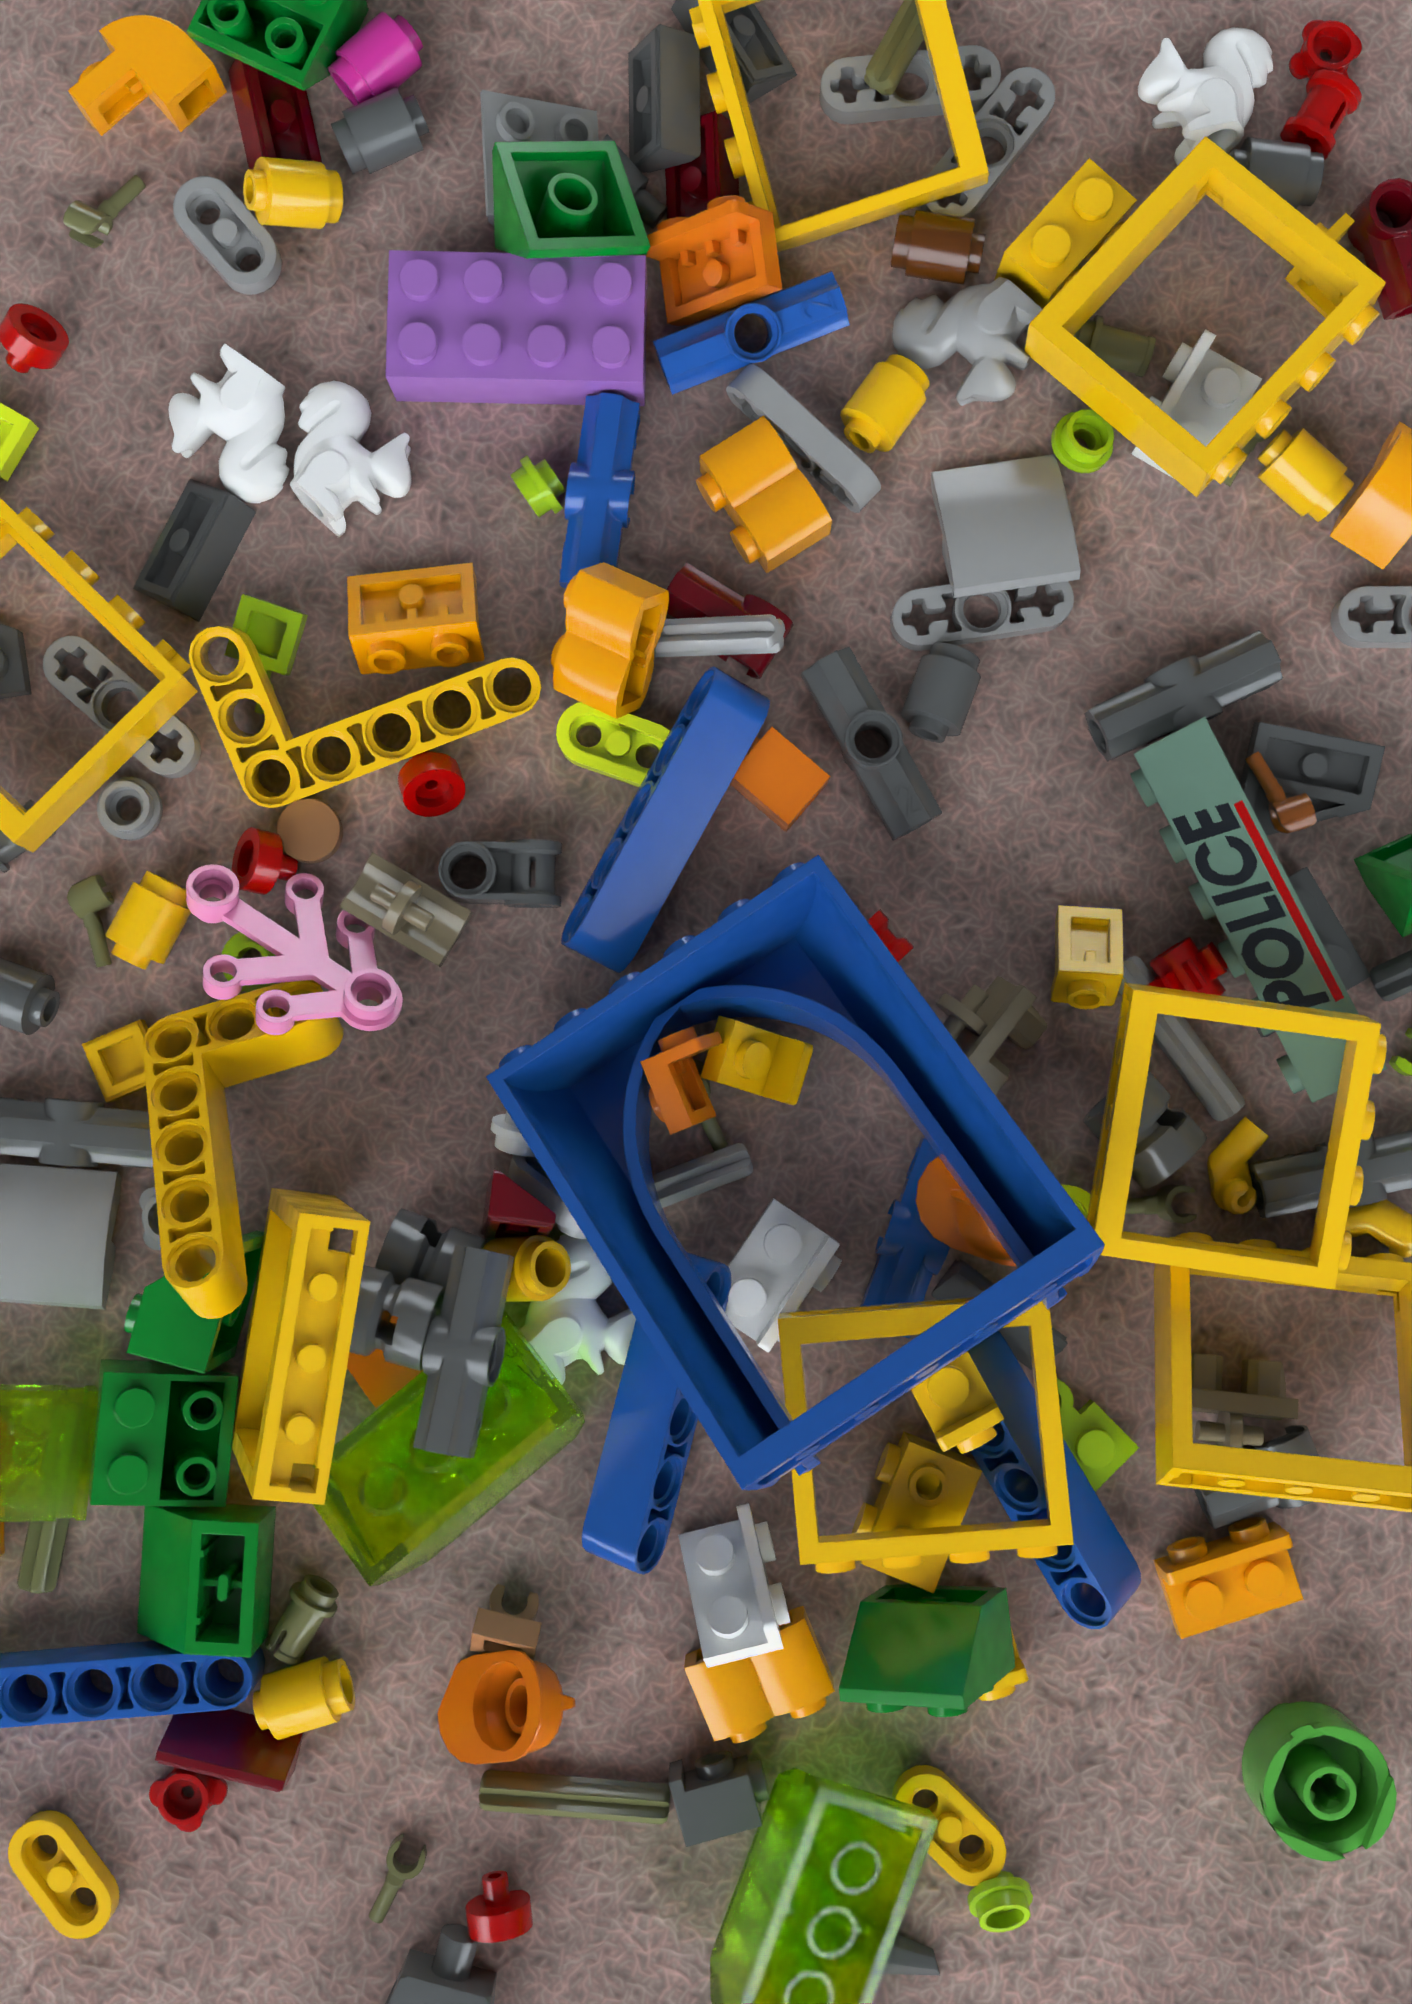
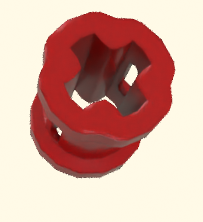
M1322 69L1315 71L1306 84L1308 95L1296 116L1287 119L1280 137L1282 141L1308 144L1311 152L1322 153L1324 160H1326L1336 144L1334 136L1345 116L1352 114L1358 108L1362 94L1355 82L1344 74L1334 70Z

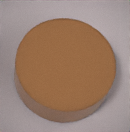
M308 798L297 800L283 810L277 822L276 833L280 835L283 850L289 856L300 862L313 864L323 862L335 854L342 842L343 827L339 816L331 807L322 801Z

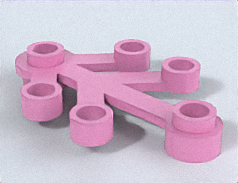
M210 864L195 869L189 875L186 882V903L193 915L206 923H220L224 921L276 955L241 959L225 954L211 957L203 966V988L209 996L219 1000H227L237 996L245 985L314 980L329 990L292 996L283 990L277 989L264 992L257 999L255 1013L256 1024L263 1032L270 1035H281L290 1031L295 1021L342 1017L350 1026L359 1030L377 1031L387 1028L397 1020L403 1003L402 992L390 974L377 968L373 946L375 928L345 910L337 918L336 938L343 947L349 950L351 972L329 958L321 911L324 885L315 875L299 873L292 876L286 883L285 905L295 915L298 937L239 899V880L230 869L221 865ZM308 889L315 896L309 899H302L297 897L295 893ZM209 897H216V898H219V899H221V900H220V901H207V900H204V899L209 898ZM351 924H357L366 930L354 933L346 927ZM225 972L231 974L234 978L230 981L219 982L212 976ZM370 999L376 1001L379 1005L366 1006L359 1002ZM272 1007H278L285 1010L287 1014L281 1017H271L265 1011Z

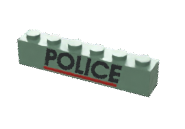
M1206 717L1134 753L1141 768L1130 773L1132 780L1147 807L1157 802L1161 806L1170 825L1160 829L1159 832L1176 864L1188 859L1199 881L1189 886L1188 889L1205 921L1217 916L1228 939L1217 944L1234 978L1245 973L1248 976L1257 994V997L1251 1000L1359 1015ZM1260 1028L1264 1036L1276 1031L1287 1055L1276 1059L1293 1094L1305 1089L1313 1103L1338 1091L1346 1045L1345 1039ZM1385 1064L1383 1066L1382 1071L1387 1069Z

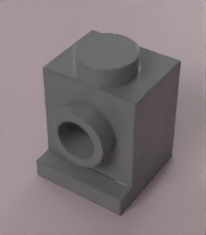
M718 1751L699 1758L694 1763L695 1769L686 1772L682 1759L670 1762L669 1786L686 1847L762 1826L760 1802L769 1800L770 1793L761 1759L749 1762L747 1755L733 1758L732 1753L729 1751Z

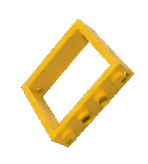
M698 0L699 6L689 9L698 47L702 49L710 46L717 71L706 75L717 114L728 111L735 136L725 139L724 143L734 178L746 175L752 201L747 203L773 213L778 252L988 184L989 171L946 0H915L957 167L782 225L725 13L761 0Z
M1205 136L1029 323L1024 351L1195 497H1198L1214 479L1221 485L1228 476L1232 477L1248 455L1242 449L1256 434L1266 439L1276 430L1292 409L1286 402L1300 387L1310 392L1320 383L1336 362L1331 353L1344 340L1354 345L1362 338L1365 330L1380 315V312L1373 306L1386 282ZM1205 195L1210 197L1339 303L1207 446H1204L1074 337L1075 333Z
M0 498V560L19 543L160 681L28 811L0 785V830L13 843L34 853L198 691L183 676L191 668V665L169 643L162 639L153 647L138 632L146 622L118 594L107 602L92 587L100 577L73 550H70L62 558L46 543L55 533L36 514L26 507L17 515Z
M1124 982L1087 1221L1105 1244L1101 1255L1335 1289L1338 1269L1346 1270L1351 1257L1352 1237L1350 1231H1345L1349 1206H1356L1359 1203L1363 1190V1169L1361 1166H1357L1361 1140H1368L1370 1138L1375 1122V1105L1372 1100H1368L1372 1075L1380 1074L1386 1059L1387 1041L1385 1035L1380 1034L1381 1023L1365 1015ZM1157 1014L1346 1040L1309 1258L1123 1231Z
M271 1188L236 1400L232 1449L252 1499L325 1505L371 1222L333 1195ZM333 1228L353 1230L350 1252L328 1249Z
M1188 1232L1175 1237H1169L1309 1258L1310 1247L1302 1251L1277 1248L1274 1242L1263 1239H1250L1238 1244L1213 1241L1211 1236L1199 1232ZM1392 1253L1372 1254L1365 1258L1351 1256L1346 1270L1338 1269L1335 1289H1331L1394 1296L1404 1466L1193 1443L1190 1274L1312 1288L1321 1287L1155 1263L1156 1485L1412 1512V1263L1404 1262L1402 1256Z
M975 1297L780 1313L778 1329L785 1406L793 1419H796L808 1410L802 1344L920 1335ZM1041 1301L1003 1327L1028 1326L1048 1519L819 1536L813 1469L799 1476L794 1468L791 1472L800 1565L815 1564L816 1572L831 1574L854 1570L856 1568L855 1561L882 1559L883 1567L900 1569L919 1566L923 1563L922 1556L949 1554L951 1562L968 1564L989 1560L990 1551L1017 1549V1556L1032 1559L1057 1555V1546L1074 1545L1050 1308L1047 1309Z

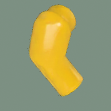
M1246 1116L1243 1117L1207 1159L1211 1195L1220 1208L1228 1210L1233 1214L1247 1213L1256 1203L1257 1193L1252 1187L1248 1160L1269 1138L1266 1133Z
M1387 1199L1349 1208L1345 1231H1350L1352 1238L1369 1234L1387 1246L1389 1253L1397 1254L1403 1258L1412 1256V1214Z

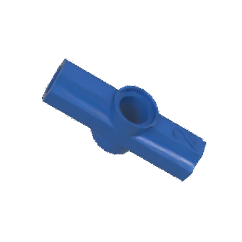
M829 271L753 302L740 305L730 311L658 338L652 342L670 392L674 395L749 364L764 362L773 355L850 326L841 289L834 277L833 271ZM746 314L757 315L764 321L767 328L766 342L762 348L751 353L742 350L736 343L734 336L737 322Z
M601 392L599 395L586 396L577 463L572 462L570 465L566 487L564 514L565 519L568 520L560 569L559 582L562 588H566L570 580L581 569L603 562L618 568L623 528H628L630 518L628 517L630 494L634 495L635 471H632V464L640 424V403L631 401L623 395Z
M921 1138L918 1147H916V1153L909 1166L899 1200H893L887 1214L892 1215L884 1238L881 1236L878 1238L875 1253L879 1254L860 1306L924 1301L932 1275H938L948 1255L950 1247L935 1239L923 1225L915 1202L918 1180L928 1163L938 1157L925 1138Z

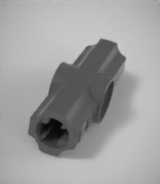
M1258 630L1203 657L1197 658L1195 654L1176 661L1144 679L1145 684L1127 692H1122L1101 704H1096L1084 714L1088 730L1098 751L1108 762L1168 733L1170 735L1203 717H1206L1207 721L1223 713L1222 708L1270 688L1283 679L1280 667L1281 659L1272 641L1268 640Z
M850 646L832 652L803 671L801 677L840 745L844 762L855 772L891 839L894 841L940 816L942 811L902 741L903 734L900 725L885 711ZM865 730L877 731L886 739L888 745L887 753L876 759L861 755L854 742L855 736Z
M0 1097V1154L39 1157V1163L61 1166L98 1167L99 1163H108L126 1167L153 1169L148 1111L105 1108L104 1102L96 1101L78 1102L70 1101V1099L45 1098V1102L25 1101L19 1098Z
M1412 1130L1375 1138L1371 1134L1368 1140H1361L1357 1166H1361L1363 1169V1190L1359 1203L1356 1206L1350 1205L1349 1208L1387 1199L1386 1193L1412 1189ZM1325 1142L1316 1144V1150L1288 1154L1283 1157L1259 1160V1162L1248 1164L1252 1187L1257 1193L1255 1205L1260 1217L1270 1218L1317 1208L1328 1148Z
M455 1245L441 1315L435 1316L432 1320L424 1343L422 1367L423 1372L428 1377L413 1444L414 1448L444 1455L474 1458L488 1387H492L495 1384L504 1358L506 1334L505 1329L501 1327L514 1262L513 1256Z

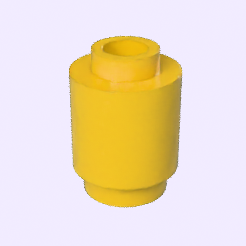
M259 157L254 169H248L245 173L243 182L244 202L248 210L254 211L255 217L261 225L322 229L326 223L335 224L340 219L343 208L341 177L336 170L326 169L322 162Z
M898 354L890 355L885 362L876 363L840 412L841 420L845 425L843 431L846 438L855 447L867 453H873L876 449L881 452L890 451L926 402L925 392L930 383L924 371L910 359Z
M1303 427L1293 435H1290L1283 429L1257 457V460L1265 466L1257 475V478L1301 517L1308 513L1317 522L1325 518L1354 486V482L1344 474L1347 467Z
M146 870L140 884L133 881L105 934L107 938L116 942L111 953L144 970L147 969L151 960L164 964L191 914V911L187 908L186 889Z
M530 1235L495 1238L486 1243L482 1248L483 1250L514 1257L506 1302L545 1301L560 1292L568 1283L571 1273L569 1255L561 1244L547 1236Z
M323 1656L264 1674L261 1678L260 1690L253 1693V1710L258 1726L261 1730L269 1729L277 1740L339 1722L342 1713L352 1711L355 1707L352 1678L348 1666L342 1658L329 1661L327 1657Z

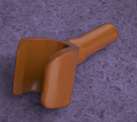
M1259 751L1245 759L1266 793L1265 796L1269 801V816L1274 829L1280 833L1289 834L1309 828L1316 823L1315 810L1306 793L1286 798L1282 786L1278 783Z

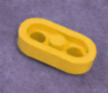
M919 1765L906 1770L900 1775L893 1787L892 1805L897 1821L902 1829L959 1883L968 1886H978L983 1881L996 1878L1006 1861L1005 1842L996 1823L940 1769L929 1765ZM922 1789L931 1790L936 1794L934 1803L925 1809L918 1808L912 1803L914 1795ZM968 1835H976L982 1839L980 1849L973 1854L963 1853L959 1849L961 1840Z
M41 1811L29 1817L14 1833L8 1847L10 1866L53 1927L62 1935L73 1939L88 1938L101 1931L118 1906L119 1887L112 1873L73 1820L58 1811ZM49 1835L53 1837L57 1842V1852L53 1854L44 1852L39 1846V1836ZM85 1887L92 1890L96 1897V1904L91 1906L82 1904L77 1898V1889Z

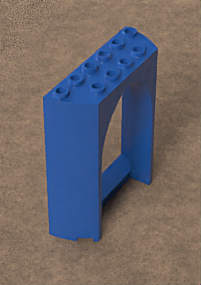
M819 855L805 864L798 862L786 867L774 878L771 887L751 900L741 899L732 903L719 915L717 923L697 936L688 935L675 941L666 949L663 959L642 973L632 972L621 977L611 986L608 992L609 995L588 1009L580 1008L569 1012L555 1024L552 1033L534 1045H523L512 1050L502 1058L499 1068L486 1076L742 1490H758L773 1486L780 1480L779 1478L794 1468L799 1476L812 1470L821 1463L816 1453L1041 1301L1047 1309L1060 1302L1068 1294L1063 1286L1076 1277H1081L1088 1273L1098 1260L1105 1246ZM719 1016L726 1018L759 1017L804 1026L838 1042L861 1058L882 1078L1018 1267L1015 1271L796 1419H793L678 1240L666 1218L652 1175L649 1152V1128L652 1112L649 1089L651 1087L640 1062L662 1052L658 1040L693 1025L718 1020Z

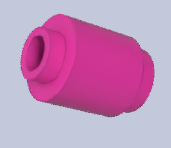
M380 12L335 51L337 60L328 67V71L341 92L355 106L392 88H399L422 67V61L418 52L423 48V44L416 31L404 17L397 15L392 19L386 13Z

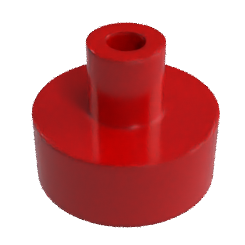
M18 303L12 305L0 324V342L8 351L5 360L12 369L20 373H28L31 367L38 369L54 368L69 345L68 335L62 325L47 312L29 304Z
M428 750L417 754L405 763L398 775V785L404 805L410 812L419 816L435 817L446 814L456 808L465 795L466 787L460 767L454 758L444 753Z
M253 827L244 831L237 843L232 862V872L239 880V890L265 895L271 891L277 879L288 881L292 876L296 875L298 861L291 856L283 854V843L279 834Z
M499 1870L484 1874L482 1876L483 1894L472 1898L465 1906L469 1937L481 1943H496L514 1939L528 1932L533 1926L529 1893L524 1890L510 1891L508 1873L506 1871Z

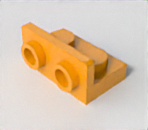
M473 562L347 576L348 637L361 674H394L401 670L436 666L457 667L464 663L484 661V646L479 629L477 582Z
M1253 1517L1231 1524L1228 1527L1230 1536L1206 1543L1203 1537H1189L1170 1544L1167 1547L1168 1556L1153 1561L1177 1635L1183 1639L1304 1600L1287 1550L1293 1547L1289 1532L1274 1521L1267 1523L1263 1517Z

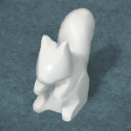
M1236 27L1221 30L1207 43L1203 53L1204 68L1187 69L1171 40L1164 38L1161 42L1158 56L1143 73L1138 85V96L1146 103L1157 105L1158 110L1161 111L1159 115L1153 118L1152 126L1155 129L1178 126L1183 128L1182 134L1185 139L1177 147L1174 155L1177 166L1205 136L1226 153H1229L1243 138L1244 127L1253 113L1255 102L1253 89L1265 85L1267 74L1273 71L1272 50L1268 42L1254 30Z
M224 343L220 349V356L228 370L223 379L218 383H214L193 372L190 379L201 394L200 399L190 394L178 393L169 402V418L174 431L172 450L175 453H181L185 458H189L194 455L212 434H217L226 441L219 458V477L225 490L239 500L248 503H261L274 498L283 489V483L289 474V468L286 465L288 452L285 448L276 444L285 424L282 395L286 387Z
M339 381L320 383L310 389L308 395L299 406L302 414L298 425L308 434L297 448L294 459V478L290 482V486L302 505L336 536L340 537L346 531L344 510L352 502L358 501L370 512L379 515L382 509L379 505L380 498L376 489L394 498H401L409 492L411 486V470L408 462V456L411 451L410 446H408L410 436L407 433H402L371 453L359 444V441L370 425L372 413L368 400L354 387Z
M566 1234L561 1235L560 1239L556 1242L565 1248L570 1258L571 1273L568 1283L560 1292L548 1300L531 1301L525 1325L519 1330L556 1388L563 1385L565 1381L564 1367L577 1359H584L598 1375H601L604 1372L601 1351L603 1350L615 1362L624 1365L636 1321L630 1309L613 1317H606L596 1299L613 1281L587 1239H578Z

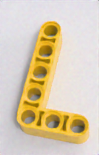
M229 626L210 627L196 635L189 650L191 668L240 784L251 801L267 808L284 806L522 715L533 708L539 699L541 691L539 675L533 665L522 658L506 657L293 738L256 646L249 635L238 628ZM219 637H225L234 642L239 652L238 665L228 675L216 671L208 658L210 645ZM505 668H519L530 679V693L520 703H505L495 693L494 679L498 672ZM444 691H458L467 697L471 706V714L467 722L453 727L439 720L435 711V703L438 696ZM243 698L254 700L264 710V726L257 734L252 735L243 732L234 722V708ZM394 713L406 719L411 730L410 741L406 746L393 749L386 747L380 742L377 737L376 726L382 715ZM324 737H338L347 744L350 749L351 758L346 769L332 771L321 764L318 759L317 750L319 743ZM269 759L277 760L286 766L291 780L289 788L285 793H272L262 786L259 781L258 772L263 761Z
M314 980L281 982L237 995L231 999L219 1000L168 1015L156 1021L144 1036L142 1047L162 1269L167 1281L200 1317L216 1319L232 1313L242 1303L247 1293L248 1282L225 1088L320 1060L332 1054L339 1047L343 1039L344 1029L338 1017L295 1021L292 1029L281 1035L267 1034L256 1024V1002L261 994L274 989L283 990L291 996L324 992L321 985ZM272 1007L265 1011L271 1017H281L287 1014L285 1010L278 1007Z

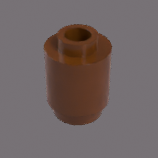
M916 210L915 216L900 214L896 227L891 267L906 269L905 276L964 285L966 272L979 274L986 234L974 232L976 220L974 218Z

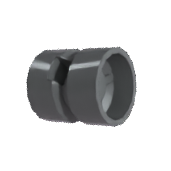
M1149 1069L1131 1175L1143 1190L1159 1184L1172 1175L1196 1154L1207 1139L1206 1134L1183 1108L1171 1110L1168 1107L1171 1097L1170 1093ZM1106 1096L1083 1119V1122L1099 1140Z
M401 1208L390 1226L375 1268L392 1272L395 1284L401 1285L407 1278L412 1277L446 1286L455 1245L482 1249L487 1243V1239L456 1227H451L445 1233H441L438 1231L436 1220Z
M363 1265L349 1352L368 1356L376 1349H380L383 1352L385 1362L422 1371V1355L427 1331L434 1317L441 1315L446 1286L412 1277L407 1278L401 1285L395 1284L392 1272ZM391 1315L398 1317L396 1324L390 1322Z

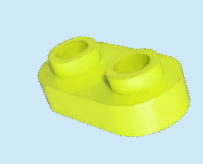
M582 702L573 704L563 712L556 729L559 747L563 755L571 763L636 787L641 786L650 769L638 764L636 760L637 753L640 749L647 746L654 747L660 751L670 733V730L663 725L644 718L627 714L616 719ZM585 726H595L601 732V739L593 747H584L577 740L579 731Z

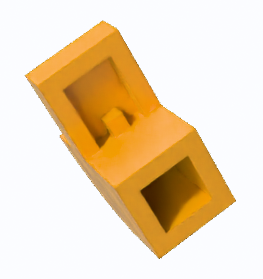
M149 15L127 16L115 20L100 29L99 32L110 49L111 54L103 61L89 65L80 75L78 82L68 90L85 119L101 136L147 97L182 132L227 93L214 63L177 25L165 19Z
M1400 421L1382 445L1371 471L1345 503L1330 533V537L1381 569L1387 566L1412 535V429Z

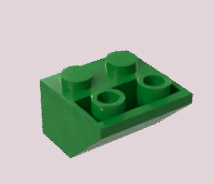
M201 0L186 31L190 38L305 91L330 76L328 67L337 60L335 51L359 31L369 8L366 0Z
M101 1359L88 1484L90 1505L226 1507L239 1376L216 1370H210L202 1374L154 1361Z
M226 1504V1507L145 1506L137 1633L187 1655L251 1658L269 1635L276 1506Z
M895 1584L883 1586L860 1601L839 1685L840 1702L866 1703L867 1710L875 1713L894 1712L906 1706L927 1707L928 1714L935 1717H953L966 1713L968 1707L984 1693L992 1691L994 1685L1016 1667L1007 1588L937 1585L933 1594L911 1584Z

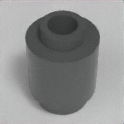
M397 87L343 110L344 118L331 123V127L352 174L366 168L369 174H372L423 151L424 149L419 137L430 133L414 94L403 99Z
M1247 137L1242 143L1240 150L1232 149L1229 155L1295 209L1299 205L1312 206L1315 202L1323 178L1324 156L1319 152H1311L1308 144Z
M934 643L930 653L921 657L901 711V716L910 723L909 731L912 734L936 743L944 742L946 736H959L961 734L981 679L980 674L977 672L980 659L974 653L957 645Z
M0 957V1025L26 1035L35 1033L40 1027H47L55 1018L60 1005V994L58 991H55L54 978L46 973Z

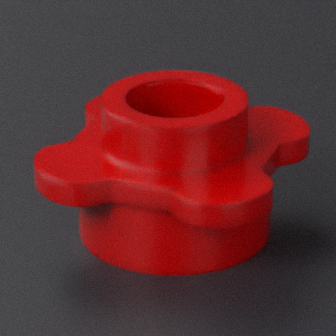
M1313 20L1307 23L1302 31L1304 42L1300 52L1295 53L1289 61L1291 74L1297 79H1305L1307 77L1310 78L1315 71L1326 69L1342 73L1349 78L1347 74L1349 64L1359 56L1362 50V44L1358 36L1354 34L1350 27L1339 21ZM1320 53H1329L1330 60H1323L1320 57Z
M174 1767L166 1778L154 1781L149 1790V1798L151 1803L158 1807L160 1814L167 1822L176 1825L181 1831L192 1832L201 1826L203 1815L212 1805H219L224 1801L228 1793V1786L224 1779ZM189 1786L193 1788L194 1795L192 1797L185 1796L183 1793L184 1787Z

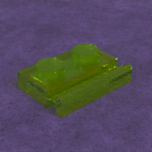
M0 1384V1522L56 1521V1518H75L76 1521L86 1520L99 1390L95 1385L66 1387V1385Z

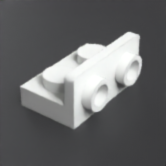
M1206 329L1193 348L1183 342L1178 348L1162 376L1172 382L1163 400L1160 401L1153 396L1149 398L1204 446H1207L1252 398L1262 380L1257 375L1209 349L1216 335ZM1135 446L1131 453L1132 455L1172 477Z
M773 1198L728 1265L731 1271L732 1284L725 1313L733 1326L755 1340L757 1346L769 1352L776 1341L780 1342L778 1329L780 1313L802 1311L799 1309V1306L811 1288L814 1287L822 1292L835 1275L842 1262L840 1258L834 1255L840 1246L839 1242Z
M749 1503L736 1506L739 1520L678 1535L703 1660L707 1668L784 1649L779 1625L791 1623L782 1583L769 1585L764 1564L776 1560L768 1523L765 1521L755 1524Z

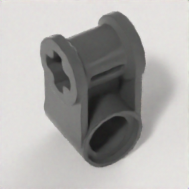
M518 839L506 842H458L447 848L440 858L438 867L439 878L447 892L459 902L468 904H504L506 907L559 908L561 907V897L555 894L556 856L562 853V843L539 839ZM464 858H478L486 864L487 868L486 878L482 884L468 890L456 886L452 878L453 869L456 864ZM535 861V887L531 888V863Z

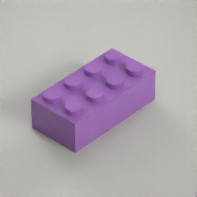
M389 250L386 379L396 401L585 405L586 396L599 395L602 392L623 395L631 401L640 403V406H645L648 289L646 255L526 259L511 253Z

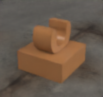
M497 1584L490 1595L489 1610L478 1607L471 1635L470 1651L491 1653L518 1650L525 1652L534 1660L542 1622L535 1621L539 1607L538 1594L530 1592L526 1608L519 1614H509L502 1607L505 1586Z

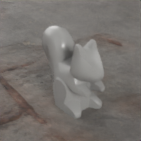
M999 277L990 284L973 285L961 289L946 303L934 294L925 299L914 298L905 308L900 309L896 315L892 328V340L899 355L910 359L923 369L941 365L956 352L961 354L972 365L956 394L957 402L961 406L973 401H1003L1011 397L1016 389V380L1006 365L1020 370H1025L1028 366L1027 361L1029 357L1016 344V341L1024 331L1028 332L1029 323L1041 312L1042 308L1009 279Z

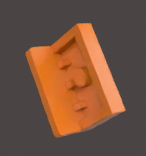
M729 195L715 198L707 204V210L689 218L675 217L664 220L658 224V231L647 235L650 248L646 257L657 260L660 264L667 324L675 326L691 325L782 290L773 213L746 203L745 199L741 196Z

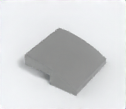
M1055 454L931 472L932 496L943 534L942 555L954 598L1080 580L1081 570L1074 527Z
M0 1163V1302L106 1309L116 1246L111 1240L122 1182L118 1172Z

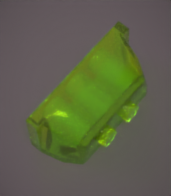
M505 1310L501 1322V1327L505 1329L506 1334L504 1358L495 1384L492 1387H488L474 1458L444 1455L413 1447L428 1377L423 1371L334 1445L325 1505H312L369 1587L378 1586L399 1578L434 1558L571 1443L585 1423L582 1411Z
M796 1767L779 1773L762 1815V1826L757 1828L710 1957V1996L712 2004H872L939 1822L930 1809L847 1786Z

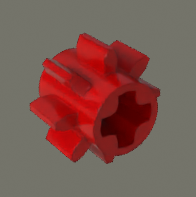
M1187 937L1149 962L1157 976L1147 986L1213 995H1222L1226 991L1217 977L1226 973L1228 966L1213 942L1198 949L1191 937Z

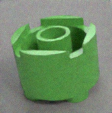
M1317 1702L1282 1703L1272 1708L1249 1734L1242 1755V1776L1245 1790L1273 1830L1291 1849L1311 1859L1332 1862L1346 1859L1343 1854L1361 1846L1368 1849L1384 1835L1395 1812L1397 1792L1394 1779L1390 1775L1387 1763L1378 1747L1344 1714L1328 1705Z

